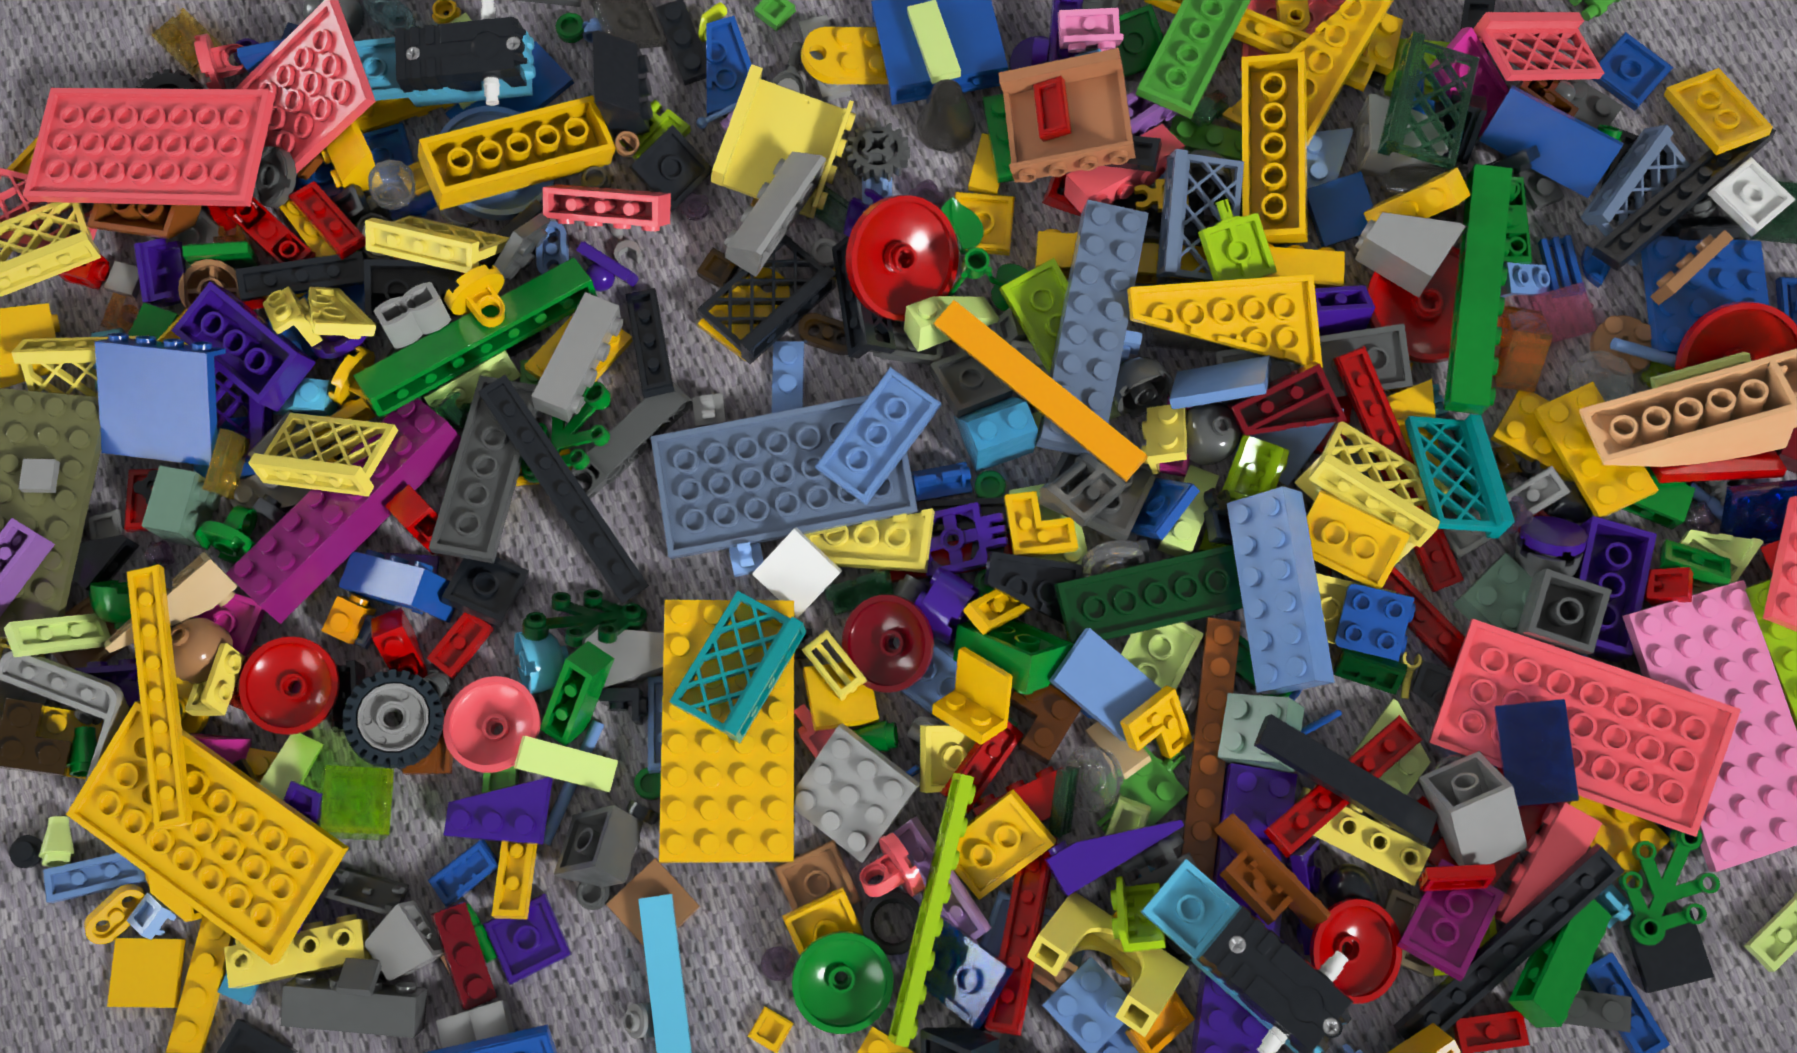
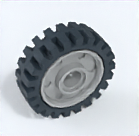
M396 669L389 670V672L380 671L370 678L368 676L362 680L359 686L357 685L352 690V694L350 697L348 696L343 711L344 733L353 751L365 762L384 769L406 768V766L414 765L421 759L426 758L432 749L436 747L444 724L443 706L437 692L422 677L417 674L413 675L405 670L402 672ZM398 712L403 716V721L399 726L390 727L384 723L386 716L389 713Z

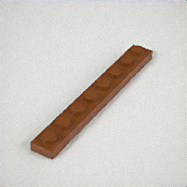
M1208 617L1182 836L1184 844L1181 845L1180 856L1190 852L1197 868L1213 881L1218 837L1215 828L1219 825L1226 763L1217 756L1228 693H1233L1241 622Z

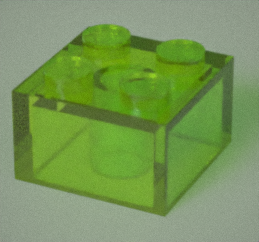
M325 765L320 777L319 792L323 794L319 826L337 839L384 841L390 834L394 769Z

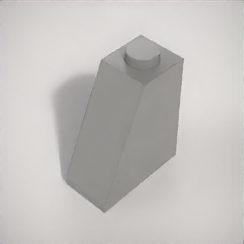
M597 629L585 639V643L589 641L615 658L603 688H623L646 680L648 677L663 674L664 633L624 630L617 636L616 642L606 644L598 640Z

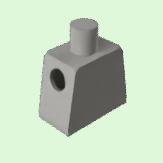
M415 900L398 903L365 941V947L372 956L370 960H379L382 967L378 978L384 974L389 981L404 978L444 955L436 931Z

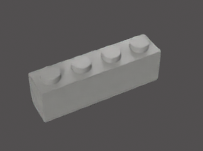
M584 293L532 394L534 409L568 423L573 413L578 414L584 402L583 394L587 387L591 388L597 377L596 368L600 361L604 362L610 351L609 342L612 336H618L621 331L623 319L620 316L619 305L589 293Z

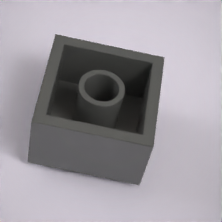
M1547 568L1535 572L1516 633L1579 655L1591 654L1596 646L1612 590Z

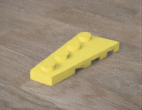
M933 508L921 510L920 513L909 515L905 513L888 519L862 522L859 525L842 526L805 534V536L838 567L927 573L935 512Z

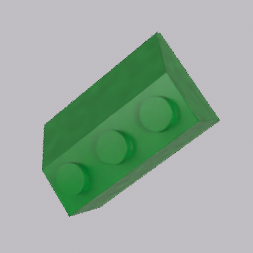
M1016 619L985 635H982L977 627L973 625L972 621L957 624L953 661L957 662L958 650L966 647L1010 673L1013 677L1012 687L1014 691L1028 695L1049 686L1051 683L1049 681L1074 643Z

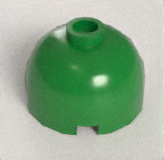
M108 580L91 583L89 598L94 613L103 621L114 623V628L119 629L131 618L128 582Z

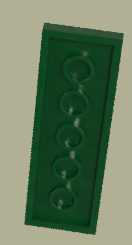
M1233 544L1054 585L1068 641L1074 644L1085 628H1091L1102 639L1109 640L1243 609Z

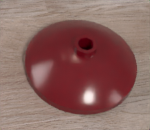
M878 595L863 601L852 611L843 630L842 649L867 679V682L863 684L864 686L878 692H897L914 685L927 671L934 649L933 632L927 617L916 604L897 595ZM895 637H897L900 641V645L898 648H896L893 644Z

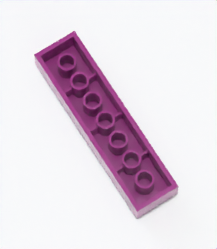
M418 398L392 411L380 422L395 424L398 432L370 478L374 488L369 497L312 489L225 573L280 624L392 514L385 505L393 499L395 494L402 491L407 485L416 490L459 447L461 437L447 420ZM377 434L367 439L368 444L379 440L383 434ZM363 442L354 447L348 455L365 447ZM369 456L353 463L352 465L361 466L363 468Z

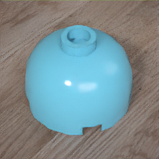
M522 632L515 633L514 652L515 655H519L521 668H517L521 684L531 694L541 693L555 687L565 659L569 656L567 647L565 645L560 646L557 638L550 632L547 638L540 641L528 640L522 635Z

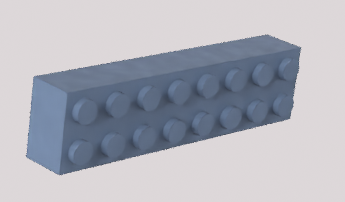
M1088 199L1081 213L1049 376L1109 424L1129 319L1127 289L1135 287L1149 213ZM1043 414L1041 415L1036 447L1077 456L1081 453H1088L1097 460L1095 456Z

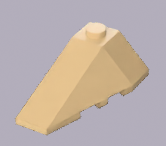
M205 551L172 579L173 588L169 591L166 590L170 627L211 610L217 604L222 607L236 594L233 590L238 586ZM131 618L104 642L105 649L108 652H114L134 643Z

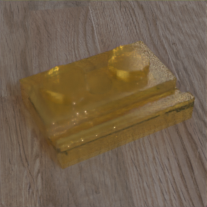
M182 8L180 15L176 18L174 16L170 18L151 36L193 76L200 70L194 42H196L194 36L207 33L214 47L222 46V44Z
M220 428L202 490L234 500V492L238 487L250 446V439L234 431Z

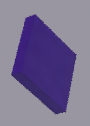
M545 893L530 900L528 919L493 918L483 923L509 985L572 955Z

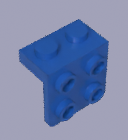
M1355 583L1350 584L1347 587L1334 639L1335 644L1341 648L1399 661L1400 653H1404L1407 645L1408 636L1405 634L1408 622L1413 620L1415 613L1414 597Z

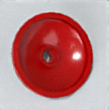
M291 636L271 640L259 647L249 657L242 669L239 680L241 704L248 717L264 730L282 735L306 732L319 725L332 711L339 694L340 680L338 669L330 654L319 644L311 640ZM295 682L301 684V689L297 693L292 691V685Z
M1363 899L1340 901L1327 909L1331 913L1330 917L1323 923L1316 924L1310 942L1311 965L1319 970L1321 965L1335 954L1336 950L1342 953V946L1345 944V951L1342 954L1349 961L1345 963L1344 969L1333 983L1354 1001L1352 1004L1368 1003L1382 996L1392 986L1398 975L1402 961V949L1397 945L1401 936L1393 918L1378 904Z

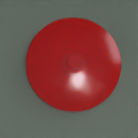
M889 196L872 204L856 221L847 243L846 270L854 294L869 311L886 319L905 321L906 306L933 296H947L953 286L958 270V243L950 221L936 205L917 196Z
M1456 247L1451 248L1419 298L1376 272L1373 273L1369 281L1367 291L1375 305L1374 312L1369 321L1371 328L1404 324L1409 360L1439 363L1449 359L1460 249Z
M1739 301L1721 305L1700 317L1687 331L1677 352L1675 371L1742 352L1750 353L1751 361L1797 349V325L1787 314L1766 304Z

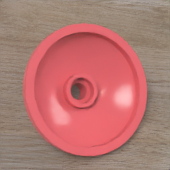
M502 676L481 678L460 690L448 706L443 724L445 744L450 754L460 764L470 770L482 773L506 770L515 765L522 736L538 738L541 725L540 709L534 696L518 681ZM502 725V732L498 735H494V729L497 726Z

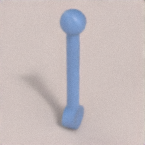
M737 102L706 118L699 117L696 125L701 129L706 128L709 122L733 111Z

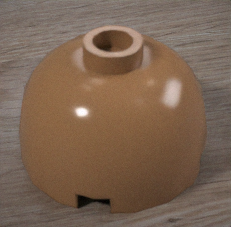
M212 259L196 261L180 277L178 292L181 303L185 308L189 309L210 281L230 291L240 299L235 269L223 261Z
M190 618L176 624L171 629L176 676L182 681H189L191 684H200L207 681L220 643L233 645L229 632L207 618Z

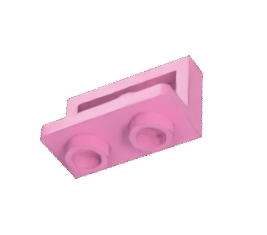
M1119 8L1059 10L1060 49H1068L1069 53H1081L1086 51V48L1098 47L1101 51L1115 49L1123 41V34L1120 33Z

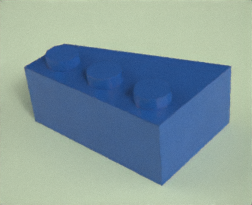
M369 549L366 550L365 554L353 552L350 555L338 587L394 607L397 605L412 609L414 613L422 615L424 612L441 621L450 623L455 608L441 602L442 595L450 581L433 573L434 567L419 561H415L413 566L408 565V560L391 555L389 560L384 559L385 555Z

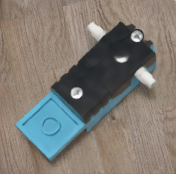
M481 0L480 20L445 23L437 27L435 25H425V28L415 26L407 30L405 28H396L395 37L354 41L376 101L409 98L416 107L486 100L487 105L495 106L499 104L498 99L533 96L532 79L536 77L535 67L532 65L534 64L532 50L534 49L533 37L529 36L528 32L523 29L518 19L514 17L497 18L494 0Z
M1187 859L1179 865L1142 909L1141 913L1192 957L1190 959L1191 962L1269 1030L1262 1040L1263 1043L1257 1048L1260 1053H1276L1283 1044L1287 1045L1295 1053L1326 1052L1330 1047L1328 1045L1329 1038L1338 1037L1343 1030V1024H1348L1352 1018L1346 1011L1354 1001L1333 983L1344 969L1345 963L1349 961L1345 955L1336 950L1335 954L1329 957L1321 965V968L1317 970L1285 941H1281L1276 933L1271 929H1267L1261 920L1253 917L1245 906H1240Z

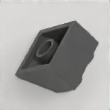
M615 805L574 814L554 875L559 878L601 887L625 883L631 871V862L635 849L640 841L643 822Z

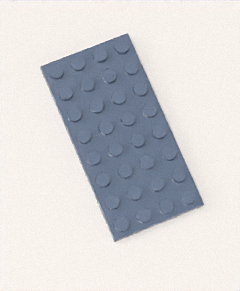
M869 395L651 436L668 557L676 559L737 547V544L749 541L750 544L783 539L796 527L805 535L842 526L859 525L862 522L888 519L905 513L907 515L918 513L908 452L905 453L868 504L865 505L817 471L815 466Z

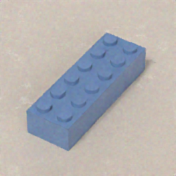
M1282 486L1227 503L1256 692L1279 695L1335 683L1303 493Z

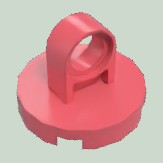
M207 33L194 36L196 40L194 46L201 72H205L206 77L211 79V82L206 83L208 89H226L225 77L247 72L243 64L233 66L229 63L230 55L237 52V48L244 46L228 44L214 47Z
M894 833L879 838V845L884 856L870 863L860 872L859 879L865 893L871 897H880L901 885L911 897L919 894V892L925 889L924 882L916 865L913 867L909 861L907 849ZM877 875L884 876L880 883L868 884L872 877Z

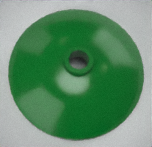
M850 931L832 932L817 938L809 944L799 956L792 975L793 997L800 1013L816 1028L834 1034L854 1033L873 1024L887 1008L894 986L892 967L883 949L867 936ZM837 972H845L846 978L843 981H837L835 979Z

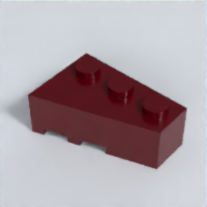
M1315 361L1268 383L1267 393L1263 395L1239 398L1227 404L1241 432L1245 436L1347 421L1320 363Z

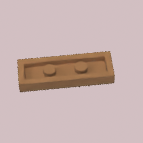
M1726 230L1715 238L1709 234L1695 246L1698 250L1695 255L1690 252L1676 264L1679 268L1676 273L1670 270L1656 282L1659 288L1650 297L1660 305L1675 294L1734 238Z

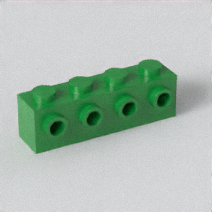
M1595 899L1528 958L1508 1000L1536 1028L1561 1027L1568 1017L1571 1004L1581 988V982L1588 967L1593 962V956L1606 933V927L1612 916Z

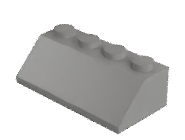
M793 151L786 160L781 158L773 171L775 177L771 183L765 182L757 194L759 200L754 207L749 205L740 219L743 224L738 231L733 229L724 242V245L727 246L725 258L756 277L819 185L827 158L822 155Z

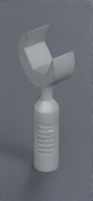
M607 223L612 235L617 237L619 241L614 248L616 262L620 264V256L627 251H631L636 254L639 264L642 260L640 246L632 240H624L623 229L613 228V224Z

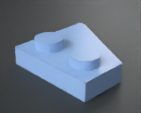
M1353 128L1318 131L1315 133L1307 147V189L1338 179L1353 134Z

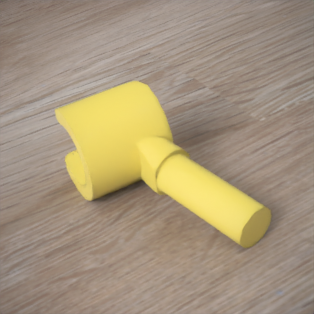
M1407 652L1399 659V662L1407 664V673L1403 679L1401 698L1409 699L1413 673L1422 663L1420 654L1416 655L1414 665L1407 663Z

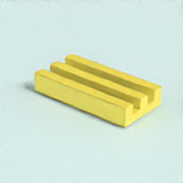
M825 630L801 649L841 701L850 692L853 693L857 690L859 685L867 682V679L828 630ZM827 640L856 678L852 682L821 644L822 642ZM817 648L846 686L843 689L837 685L811 652L813 649Z

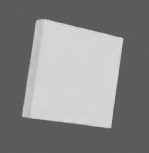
M1752 157L1707 193L1751 237L1796 200Z
M796 527L752 575L779 600L794 601V615L799 617L834 581L842 570Z

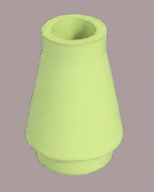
M65 816L48 818L47 830L39 853L43 866L57 867L70 864L71 858L75 856L69 826L70 818Z

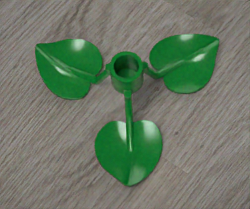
M951 197L940 210L950 221L957 238L958 250L965 257L961 265L962 273L947 296H953L966 278L978 279L986 274L990 283L995 284L991 290V299L998 309L1005 312L1009 306L1000 292L1001 286L1029 271L1020 265L1008 263L998 268L996 278H994L992 268L988 266L990 262L988 253L981 248H975L981 242L984 234L980 219L956 198Z

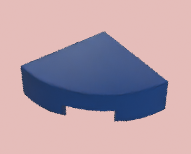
M1586 246L1581 256L1582 270L1586 278L1599 288L1611 267L1593 256V249Z

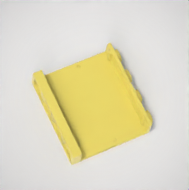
M751 64L714 163L711 182L757 198L762 185L765 182L770 184L775 177L773 171L781 158L786 160L792 151L822 155L827 159L820 183L799 213L814 219L817 208L823 210L828 193L823 192L826 182L832 184L838 168L833 165L835 156L842 157L847 140L842 139L844 131H851L856 117V114L851 113L854 101H849L847 109L834 106L761 79L763 68Z

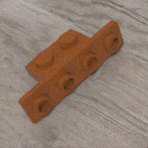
M1234 813L1230 814L1215 828V832L1238 854L1219 875L1267 925L1274 922L1287 906L1311 930L1315 928L1316 924L1323 923L1330 917L1331 913L1322 902L1298 880L1297 876Z

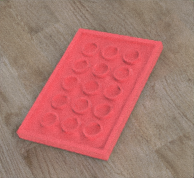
M324 0L235 88L269 89L275 95L264 147H279L289 152L295 162L296 173L302 170L376 102L338 0Z

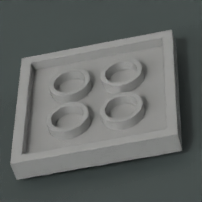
M842 723L838 725L794 789V809L857 860L864 863L878 845L879 838L885 835L920 783Z

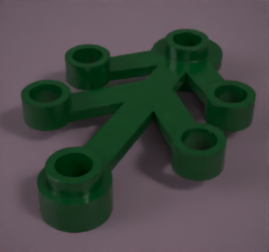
M596 589L584 591V606L571 602L570 594L556 592L552 595V609L559 612L564 611L573 616L546 618L543 613L531 612L523 620L522 635L528 640L540 641L547 638L549 629L569 627L566 629L565 643L572 647H579L585 644V639L598 629V640L602 643L610 644L616 642L617 636L624 630L637 631L642 629L647 621L648 613L644 608L635 603H627L620 606L602 599V592ZM597 608L602 611H605V613H600L592 609Z

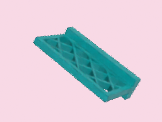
M1470 414L1465 420L1408 416L1404 422L1431 515L1440 521L1438 529L1483 531L1487 538L1498 539L1515 520L1482 416ZM1418 427L1424 428L1434 437L1429 441L1419 433ZM1443 430H1455L1457 442L1444 433ZM1438 439L1452 451L1447 455L1434 445L1433 442ZM1428 451L1442 463L1438 467L1427 459L1425 452ZM1454 453L1463 459L1465 468L1451 458ZM1444 465L1459 476L1456 482L1441 470ZM1434 477L1449 488L1446 494L1435 486ZM1462 480L1471 485L1473 495L1459 485ZM1452 492L1468 503L1464 509L1449 497ZM1444 505L1458 517L1456 519L1444 518L1441 506ZM1470 507L1479 512L1481 521L1467 512Z
M737 591L669 702L673 706L727 734L730 739L741 743L805 636L806 629L803 622L794 617L789 618ZM742 602L751 607L755 618L736 623L734 612L739 604ZM757 611H759V612H761V613H763V614H765V615L758 617ZM730 619H731L732 624L726 626V625L728 624V622L730 621ZM774 619L783 624L776 635L764 638L760 623ZM756 624L760 639L742 644L738 629ZM734 631L738 646L719 650L717 640L720 635ZM771 643L767 650L766 644ZM762 645L764 657L761 662L747 666L743 650ZM714 647V648H715V652L710 653L711 650H712V648ZM740 652L743 667L725 672L721 657ZM717 658L721 673L702 678L700 668L703 663ZM755 670L752 677H750L749 672ZM745 673L748 682L746 687L742 691L731 694L727 678ZM697 675V676H698V680L693 681L694 678H695V676ZM723 680L726 695L708 700L704 685ZM700 686L704 702L688 705L681 701L688 689ZM738 698V700H737V702L735 703V705H733V701H732V700ZM728 701L731 712L725 722L721 723L712 718L710 706ZM706 708L707 714L699 711V709Z

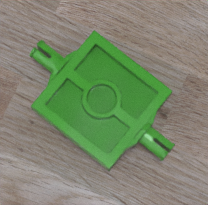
M1144 746L1143 748L1150 755L1151 762L1126 780L1115 769L1094 788L1106 801L1110 810L1096 822V825L1101 827L1108 819L1111 820L1119 796L1151 806V812L1145 827L1154 825L1188 794V791L1177 781L1173 772L1177 766L1186 760L1185 755L1182 754L1173 762L1181 753L1180 751L1171 759L1166 758L1163 761L1155 757ZM1109 822L1101 829L1104 833H1106Z

